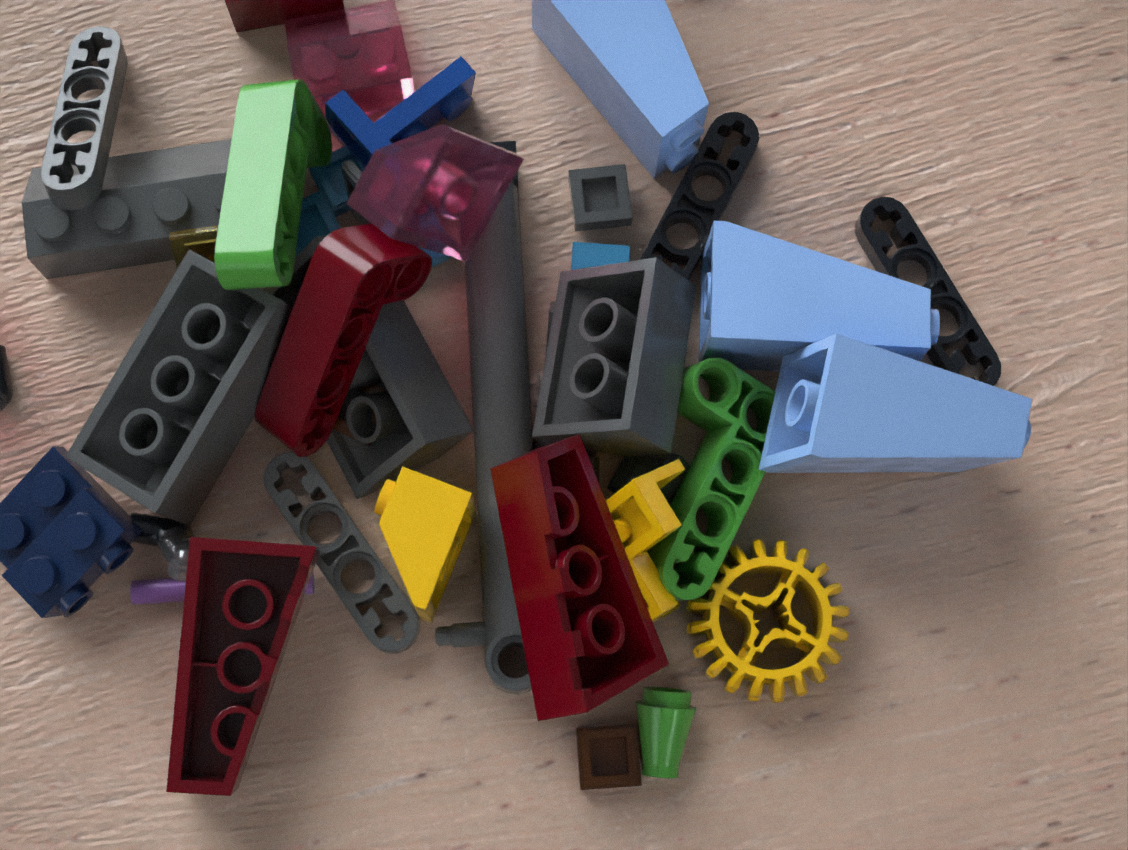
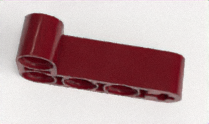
M383 222L340 228L332 231L317 246L254 414L255 421L297 456L307 457L315 453L329 438L383 304L405 300L419 291L431 272L432 258L429 254Z

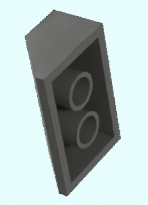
M657 257L561 271L532 437L538 441L555 443L580 434L586 450L619 457L671 454L696 286Z

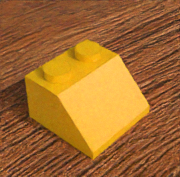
M402 466L396 482L390 479L385 481L378 496L374 513L380 515L379 526L413 606L422 620L433 623L476 515L473 494Z

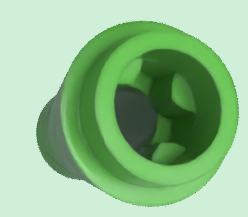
M643 687L642 701H636L643 759V775L656 778H678L679 764L696 711V707L691 706V691L668 687Z

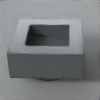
M625 164L568 171L575 232L632 225L633 217Z

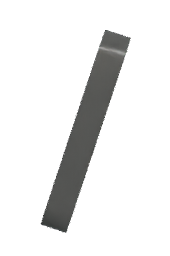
M98 26L88 28L75 36L70 44L41 168V180L52 203L60 209H82L92 204L102 191L128 65L122 40L119 34L109 27ZM97 60L99 67H94L92 61ZM89 90H103L100 96L92 100H77L78 96ZM86 130L95 132L90 139L84 142H67L72 135ZM71 165L77 166L80 174L73 175L74 170Z
M294 452L276 456L268 464L264 473L265 488L275 505L303 545L321 548L316 561L317 566L368 640L378 650L388 654H397L408 650L416 642L420 633L419 618L408 599L314 464L306 456L299 457ZM289 467L296 474L303 470L307 471L308 474L303 476L301 483L312 500L320 492H323L326 496L325 499L309 504L297 518L293 516L292 511L303 508L297 497L290 489H285L281 492L277 489L284 483L281 473ZM322 513H332L339 517L342 523L340 536L328 545H320L313 542L309 535L311 521ZM354 561L368 562L375 570L373 586L363 593L349 592L342 583L344 569ZM386 587H389L393 592V596L382 599L388 610L395 617L403 613L408 617V620L402 625L406 635L398 641H395L390 635H386L381 639L378 637L376 632L382 628L383 623L372 606L365 615H361L358 610L359 606L375 601Z

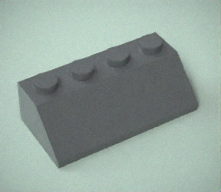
M232 139L109 157L99 197L92 204L77 210H64L55 206L50 200L41 180L42 167L32 168L22 199L27 258L46 279L184 259L189 249L201 256L215 254ZM71 165L74 170L73 175L80 174L77 166Z
M327 235L316 236L295 257L293 276L288 286L266 287L262 290L281 299L293 308L317 246ZM404 300L383 304L338 415V418L347 422L351 434L357 440L334 429L326 440L357 499L381 489L387 479L396 481L402 466L415 471L435 461L474 431ZM378 385L386 390L367 395L356 389ZM373 411H374L375 416H376V421H377V425H376V426L373 425L372 420H371V416H372V412H373ZM363 443H366V444H367V443H372V444H371V446L369 447V446H367V445H365V444H363Z
M189 249L65 457L154 513L190 526L254 418L258 400L293 308L261 288L225 290L218 280L215 263Z

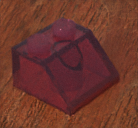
M394 0L285 20L287 48L294 80H304L324 116L325 102L341 90H344L366 115L389 111L414 92L402 28Z
M440 124L375 150L346 204L392 239L467 262L524 159L514 152L447 125Z

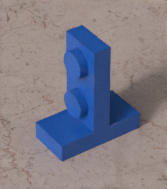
M460 56L374 123L344 90H341L325 102V118L333 136L374 177L396 206L401 208L417 195L420 174L400 151L405 155L412 153L428 138L431 127L443 118L447 121L456 119L469 107L473 100L471 96L476 72Z

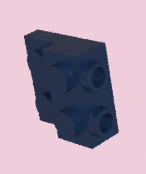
M53 446L0 502V562L7 568L1 576L41 618L69 617L80 610L93 595V592L89 589L90 586L104 572L109 574L127 561L134 551L130 544L143 531L84 468L65 457L68 451L64 447Z

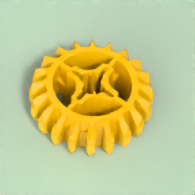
M762 539L752 541L750 545L751 559H747L745 553L738 545L731 546L728 550V559L732 568L725 562H722L715 577L718 581H713L711 587L704 594L708 597L707 600L700 598L688 600L686 609L691 613L703 615V621H694L686 625V634L691 636L705 634L707 642L697 645L692 650L693 657L695 659L702 658L712 652L717 661L706 669L705 675L712 679L720 674L724 668L728 670L731 675L725 683L724 691L729 694L734 693L739 688L742 680L748 681L746 695L747 700L750 702L759 700L763 685H768L769 697L773 703L782 702L785 696L784 682H787L796 697L807 694V684L803 674L817 684L823 683L827 679V674L818 663V660L826 664L836 665L842 659L837 650L827 645L828 641L843 643L849 638L848 631L832 626L833 620H840L849 615V608L847 606L838 605L831 607L829 599L842 592L841 584L832 583L823 588L818 580L827 574L829 567L825 563H821L809 572L803 567L810 555V551L805 548H801L792 561L786 559L788 546L784 540H778L775 543L771 557H767ZM770 574L780 577L776 586L766 597H755L746 592L740 595L728 588L735 581L748 575ZM796 587L804 595L810 606L813 616V635L806 632L807 627L798 622L791 612V601L796 592ZM780 597L774 609L779 616L774 621L781 622L780 629L773 628L761 637L754 646V641L760 632L755 625L760 620H753V613H762ZM720 605L730 610L729 615L738 620L744 629V639L737 656L729 648L722 635L719 623ZM778 643L789 649L794 646L805 653L796 664L787 668L768 670L753 666L758 656L763 653L768 644Z

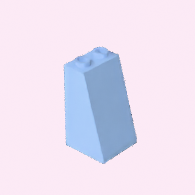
M532 0V30L653 179L668 169L672 173H676L691 163L695 154L699 152L697 148L701 135L704 132L703 126L709 102L666 1Z
M713 221L701 256L698 362L708 358H722L741 370L780 371L783 356L836 333L918 361L923 359L931 345H936L940 330V316L937 309H931V289L727 221Z
M836 333L783 356L759 470L768 473L961 472L1022 458L1023 449L1026 447L1031 435L1029 415L1032 399Z

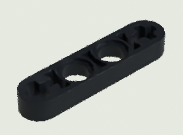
M727 112L718 116L713 121L698 148L699 152L692 159L640 260L657 257L663 262V258L673 263L671 267L673 270L687 280H690L701 259L713 221L721 220L754 157L759 141V132L751 118L739 112ZM732 131L739 132L742 135L741 145H736L733 148L725 166L720 161H717L722 151L724 137H728ZM700 176H713L722 184L724 193L714 201L701 200L694 194L692 182ZM676 223H686L695 228L699 241L689 249H678L669 243L666 231ZM655 252H659V253L661 254V256H660V255H654V253H655ZM679 265H686V267L682 269Z
M891 197L872 199L864 206L855 223V234L875 270L899 279L897 274L899 263L906 260H914L920 263L927 273V281L922 287L931 289V309L944 308L950 311L956 319L957 329L955 333L949 336L939 335L936 345H931V348L927 351L926 354L932 364L960 374L959 371L966 365L964 358L970 365L979 362L984 368V372L978 377L979 381L992 386L996 385L1001 376L999 357L908 209L900 201ZM875 215L882 221H887L891 218L895 223L890 232V237L897 248L904 241H907L909 244L899 249L891 258L885 255L893 246L887 233L883 230L874 233L870 228L876 219ZM963 337L968 339L969 343L961 350L964 358L958 349L951 356L945 353L944 350L955 346Z

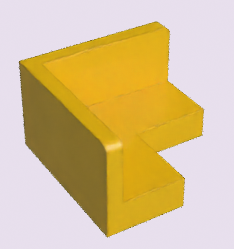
M680 459L634 478L606 500L653 623L680 607L679 601H676L675 597L663 586L658 569L647 553L649 549L682 526L660 490L686 470Z

